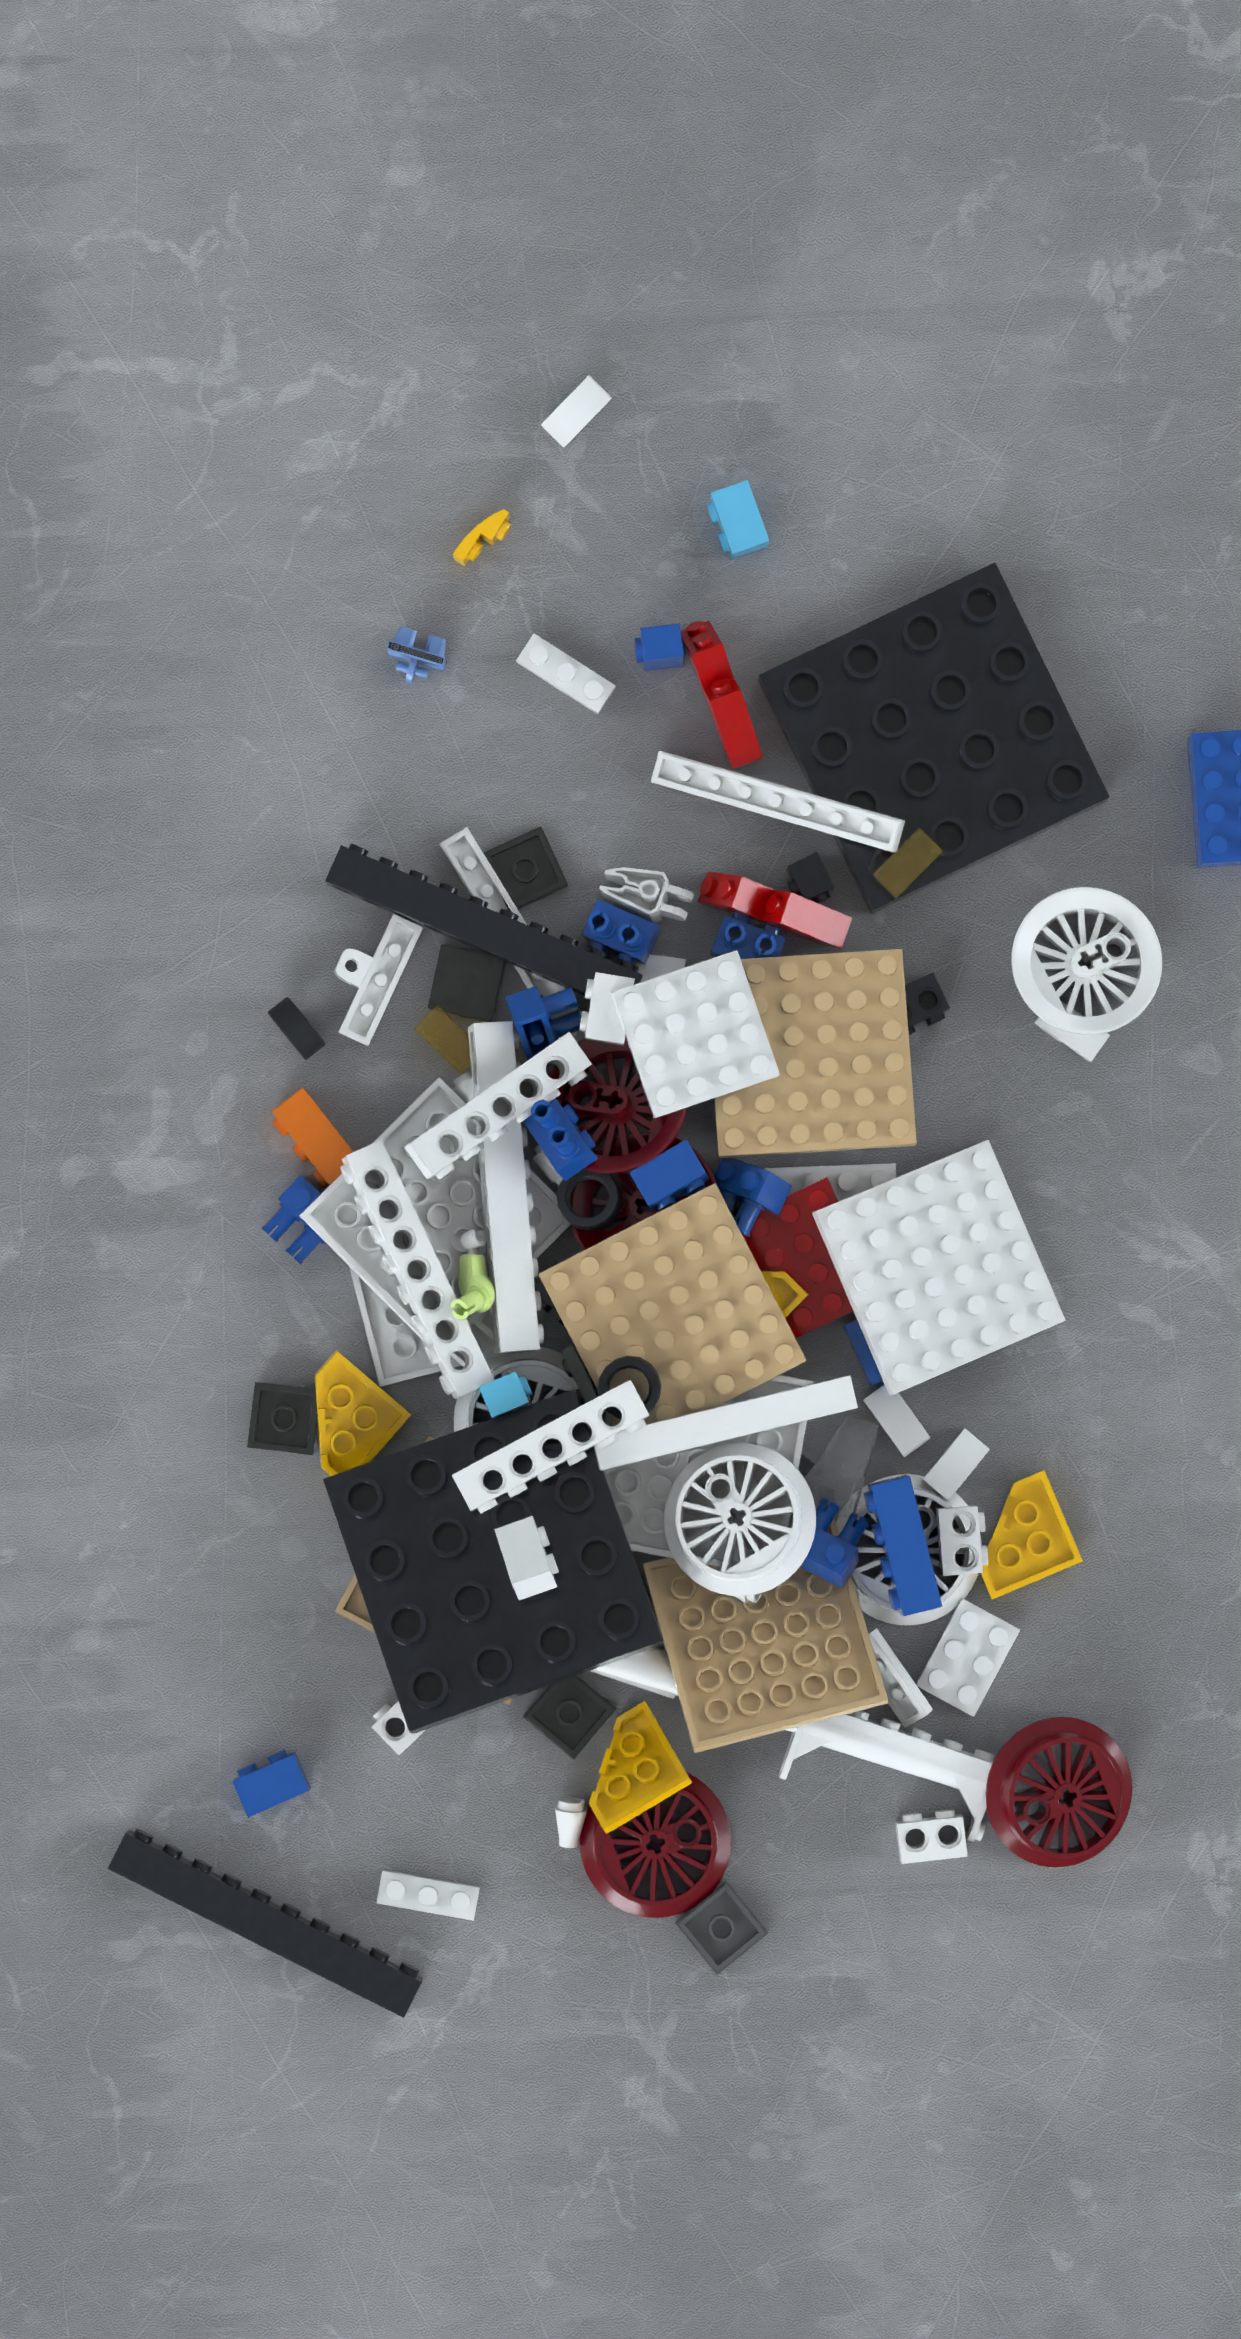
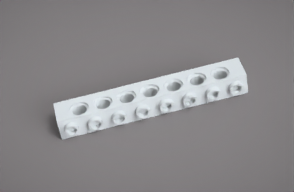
M382 1139L346 1155L342 1159L344 1165L340 1166L342 1174L348 1184L353 1183L358 1193L355 1196L356 1204L362 1214L367 1213L372 1223L369 1226L370 1234L376 1244L381 1243L386 1253L383 1256V1261L388 1272L391 1275L396 1274L400 1283L397 1286L399 1296L405 1305L409 1303L414 1313V1316L411 1317L413 1326L419 1335L423 1333L427 1340L426 1353L433 1365L438 1364L442 1372L439 1380L447 1395L452 1394L453 1398L456 1399L478 1389L482 1385L494 1381L495 1379L467 1320L457 1319L452 1314L451 1310L456 1309L460 1305L451 1308V1303L457 1298ZM373 1172L379 1176L381 1180L379 1189H371L366 1185L365 1175L367 1173ZM387 1202L394 1207L395 1215L393 1219H385L380 1215L379 1206L381 1203ZM396 1232L404 1233L408 1237L409 1245L407 1249H399L394 1245L393 1236ZM410 1262L418 1263L422 1267L423 1275L421 1279L415 1280L408 1275L407 1267ZM424 1292H430L436 1297L437 1305L434 1310L426 1309L422 1305L421 1298ZM439 1322L449 1325L451 1335L448 1340H442L437 1336L435 1329ZM453 1352L463 1355L465 1365L462 1370H456L451 1366L450 1356Z

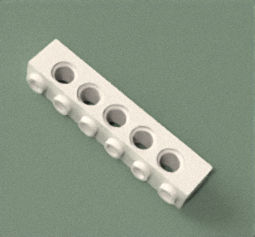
M568 1032L404 1148L427 1180L434 1175L441 1179L455 1169L452 1162L462 1156L466 1161L482 1149L478 1144L489 1137L491 1142L508 1132L505 1125L513 1119H516L519 1124L531 1116V1107L535 1102L545 1100L549 1103L561 1094L557 1088L567 1081L572 1087L586 1077L587 1074L584 1069L592 1065V1063L571 1033ZM548 1063L555 1064L559 1068V1079H552L547 1075L546 1066ZM521 1082H528L532 1085L534 1089L532 1098H526L520 1093L519 1086ZM495 1100H500L506 1104V1116L501 1117L494 1112L493 1103ZM468 1119H475L479 1122L481 1126L479 1135H472L468 1132L466 1128ZM446 1137L453 1141L454 1152L452 1154H446L440 1149L439 1142L441 1138Z
M629 1380L456 1472L452 1477L470 1511L478 1509L481 1514L498 1505L496 1498L508 1493L511 1498L528 1489L525 1483L537 1477L541 1482L558 1473L555 1467L567 1461L569 1466L583 1460L587 1457L585 1451L597 1445L598 1449L601 1450L617 1441L614 1436L617 1433L626 1429L628 1434H631L646 1426L644 1419L650 1415L633 1383ZM610 1407L617 1408L622 1414L621 1422L612 1427L607 1426L602 1420L603 1412ZM579 1423L588 1424L592 1429V1436L586 1442H578L573 1438V1428ZM549 1439H556L562 1444V1452L556 1458H548L543 1453V1445ZM519 1455H527L532 1460V1469L526 1474H519L513 1468V1462ZM498 1471L502 1475L503 1482L500 1488L489 1490L485 1487L483 1480L486 1473Z

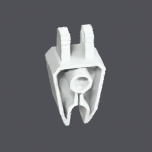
M626 867L605 870L606 880L623 886L622 888L599 887L601 895L614 906L653 923L661 921L663 916L680 921L686 920L688 913L685 910L667 905L669 898L683 902H692L694 894L686 889L670 885L664 872Z

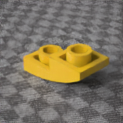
M503 509L478 524L453 553L454 560L465 567L469 560L474 562L483 548V544L480 543L481 540L492 546L497 539L502 541L512 525L508 522L510 519L509 512Z

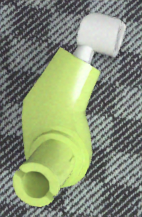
M472 1229L465 1232L460 1239L462 1247L468 1251L467 1255H460L458 1286L462 1297L455 1299L451 1303V1308L460 1305L456 1309L451 1310L452 1314L460 1320L466 1319L474 1312L484 1313L488 1311L495 1300V1288L487 1276L484 1255L477 1254V1248L485 1245L487 1242V1236L483 1230L475 1232Z

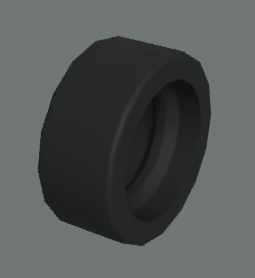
M289 997L284 998L268 1011L272 1020L305 1060L325 1046V1042Z
M582 1169L567 1181L563 1179L560 1182L557 1191V1203L563 1217L577 1229L589 1232L601 1230L615 1220L621 1209L622 1196L619 1186L610 1174ZM585 1180L599 1181L608 1191L609 1200L607 1206L602 1213L595 1217L587 1218L580 1216L571 1206L570 1197L573 1189L577 1184Z
M625 1356L615 1359L605 1367L599 1377L598 1396L610 1391V1382L617 1372L627 1368L636 1369L642 1372L648 1380L649 1393L643 1404L648 1413L652 1411L660 1398L662 1386L656 1369L651 1363L641 1357ZM610 1407L606 1409L609 1414L622 1419V1414L617 1408Z

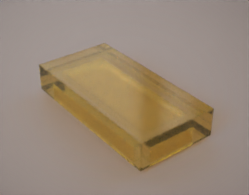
M919 828L873 874V877L893 897L897 898L943 850Z
M437 1004L414 1029L462 1074L471 1065L468 1033Z

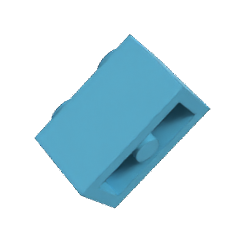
M748 480L710 494L711 503L706 505L712 522L718 521L722 531L717 536L723 553L729 551L733 560L769 547V538Z
M516 1371L479 1387L492 1418L529 1404L527 1397L532 1395L525 1375L518 1378Z

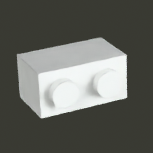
M595 972L594 980H587L585 998L591 999L589 1012L582 1011L579 1031L586 1032L585 1040L624 1046L625 1032L611 993L634 985L635 978Z
M533 1516L494 1529L512 1586L519 1600L557 1587L553 1574L559 1573L553 1553L546 1554L544 1547L549 1546L550 1542L544 1526L537 1528Z

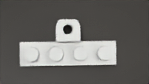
M393 914L373 957L355 949H346L342 952L334 969V974L338 979L358 988L338 1033L369 1046L423 927ZM351 960L356 963L357 968L354 972H349L346 969L345 964L347 961Z

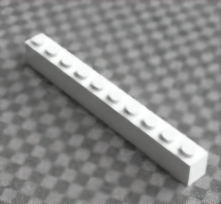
M513 1021L473 1023L468 1027L474 1098L521 1066L520 1062H516L515 1049L519 1048V1035L517 1029H513ZM495 1100L493 1103L494 1112L498 1116H506V1104L500 1100ZM516 1119L505 1125L508 1132L495 1141L491 1142L488 1137L478 1144L482 1149L478 1152L484 1230L487 1236L488 1277L495 1288V1300L491 1306L495 1355L534 1352L540 1350V1344L544 1342L543 1326L538 1324L537 1311L541 1310V1296L539 1291H535L534 1278L538 1277V1262L536 1258H532L531 1245H535L536 1234L534 1226L529 1224L528 1213L533 1210V1199L531 1192L527 1193L526 1180L530 1179V1165L528 1160H524L523 1147L527 1146V1131L525 1127H521V1122L518 1124ZM475 1120L476 1133L477 1135H479L481 1132V1126L479 1122Z

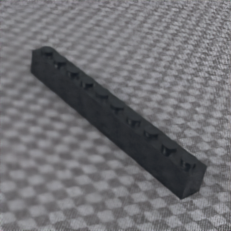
M350 844L349 848L340 846L325 880L326 884L330 887L565 988L572 987L573 991L584 996L587 980H594L595 972L635 978L634 985L641 983L643 978L642 974L637 973L639 967L624 960H621L620 964H616L607 960L609 954L591 947L588 952L577 947L579 941L561 934L558 939L547 934L549 929L533 921L530 922L529 926L517 921L519 916L513 912L502 908L499 913L487 908L488 902L471 895L469 900L457 895L458 889L441 882L439 887L427 882L428 876L415 870H410L409 874L397 869L399 864L384 857H380L379 861L367 856L368 851L354 844Z
M136 1829L135 1832L129 1830L125 1833L108 1870L403 2018L405 2017L423 1980L422 1977L418 1976L419 1970L404 1962L398 1966L388 1961L390 1956L377 1948L372 1947L371 1951H368L359 1946L360 1940L344 1932L339 1936L329 1931L331 1926L317 1918L309 1921L299 1916L301 1911L290 1904L283 1903L281 1907L271 1902L272 1896L260 1889L254 1888L251 1892L241 1887L242 1881L230 1874L224 1873L223 1877L211 1872L213 1867L200 1859L195 1858L193 1862L182 1857V1850L167 1843L162 1847L152 1842L154 1837L145 1831Z

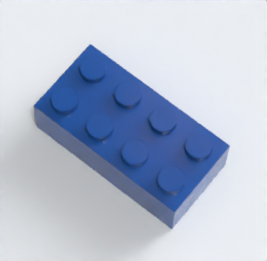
M1241 730L1192 733L1187 738L1197 868L1241 865Z
M904 1475L867 1484L869 1492L863 1494L868 1512L875 1513L877 1524L871 1526L876 1544L878 1546L883 1545L885 1556L880 1557V1563L884 1577H891L893 1589H888V1595L892 1609L894 1611L899 1610L902 1616H907L943 1607L910 1476Z

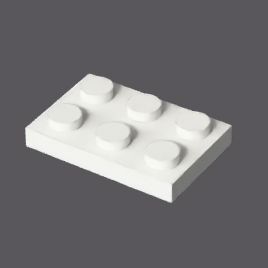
M962 1598L916 1682L917 1687L974 1717L1020 1629Z

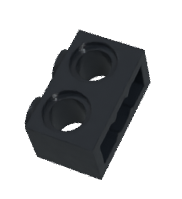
M934 972L905 985L909 1035L916 1032L914 1026L924 1021L930 1026L946 1018L944 1012L948 1011L950 1007ZM922 993L932 994L936 999L935 1008L931 1010L923 1009L918 1003L919 995Z

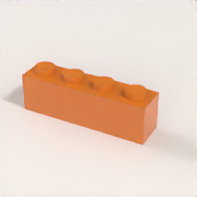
M302 1087L272 1111L276 1117L272 1123L283 1137L290 1134L297 1143L292 1149L303 1163L308 1159L317 1169L312 1174L321 1186L326 1188L342 1174L340 1166L344 1165L342 1159L354 1151Z

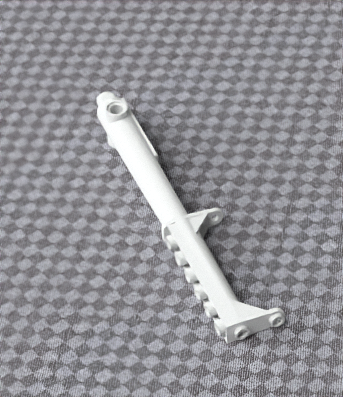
M658 1647L591 1670V1672L672 1699L675 1698V1695H678L666 1650ZM862 1710L786 1729L792 1732L780 1768L779 1778L786 1780L794 1759L820 1746L959 1789L972 1815L966 1840L974 1842V1840L981 1841L986 1828V1822L982 1821L986 1810V1783L995 1755L976 1749L974 1754L963 1751L962 1744L949 1739H944L943 1744L931 1740L932 1734L913 1728L912 1733L900 1730V1723L886 1718H882L881 1723L868 1719L869 1713Z

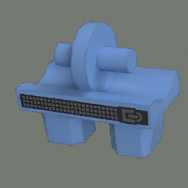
M400 626L394 641L389 640L386 650L390 656L410 661V664L398 661L396 665L397 671L407 673L405 683L412 684L415 676L427 679L429 670L418 667L419 664L444 672L447 664L446 657H444L446 640L429 635L425 651L413 647L417 631Z

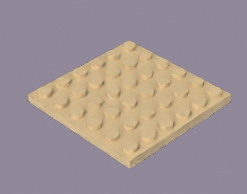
M902 949L740 959L780 1076L714 1098L718 1158L916 1146Z
M716 1183L538 1274L596 1388H598V1380L605 1367L617 1358L625 1356L641 1357L651 1363L656 1369L662 1385L661 1394L654 1409L649 1412L650 1416L644 1419L646 1424L715 1408L807 1361ZM627 1368L620 1370L613 1376L610 1382V1390L631 1380L642 1402L645 1401L649 1393V1384L642 1372ZM611 1415L615 1425H618L621 1419Z
M833 1519L826 1532L839 1536L835 1519ZM668 1557L643 1564L644 1575L660 1632L665 1643L666 1654L694 1753L888 1704V1697L852 1576H850L844 1588L841 1589L799 1567L785 1582L769 1591L761 1593L756 1603L749 1601L746 1604L734 1596L711 1591L696 1583L680 1568L674 1558ZM707 1565L715 1570L718 1568V1566Z

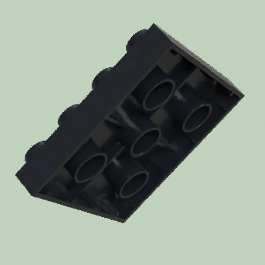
M992 563L759 675L758 682L814 795L905 820L897 852L887 851L833 835L871 914L1105 803L1110 797L996 563Z
M574 1389L323 1479L408 1730L412 1734L665 1644L604 1471L599 1470L594 1446L585 1451L587 1457L571 1466H569L567 1461L555 1467L558 1473L541 1482L537 1477L525 1483L528 1489L511 1498L508 1493L496 1498L498 1505L481 1514L478 1509L470 1511L452 1477L456 1472L580 1407ZM579 1423L573 1428L572 1435L576 1441L586 1442L591 1438L587 1424ZM549 1439L543 1445V1453L548 1458H556L562 1452V1444L556 1439ZM519 1455L515 1458L513 1468L517 1473L526 1474L532 1469L533 1463L529 1456ZM489 1471L484 1476L483 1482L487 1489L496 1490L502 1485L503 1478L498 1471ZM533 1516L537 1528L544 1526L550 1545L544 1548L547 1555L553 1553L559 1570V1573L553 1574L557 1587L519 1600L512 1586L494 1529Z

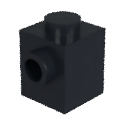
M817 852L787 867V872L791 878V881L787 882L792 893L818 904L831 898L829 892L833 891L835 886Z

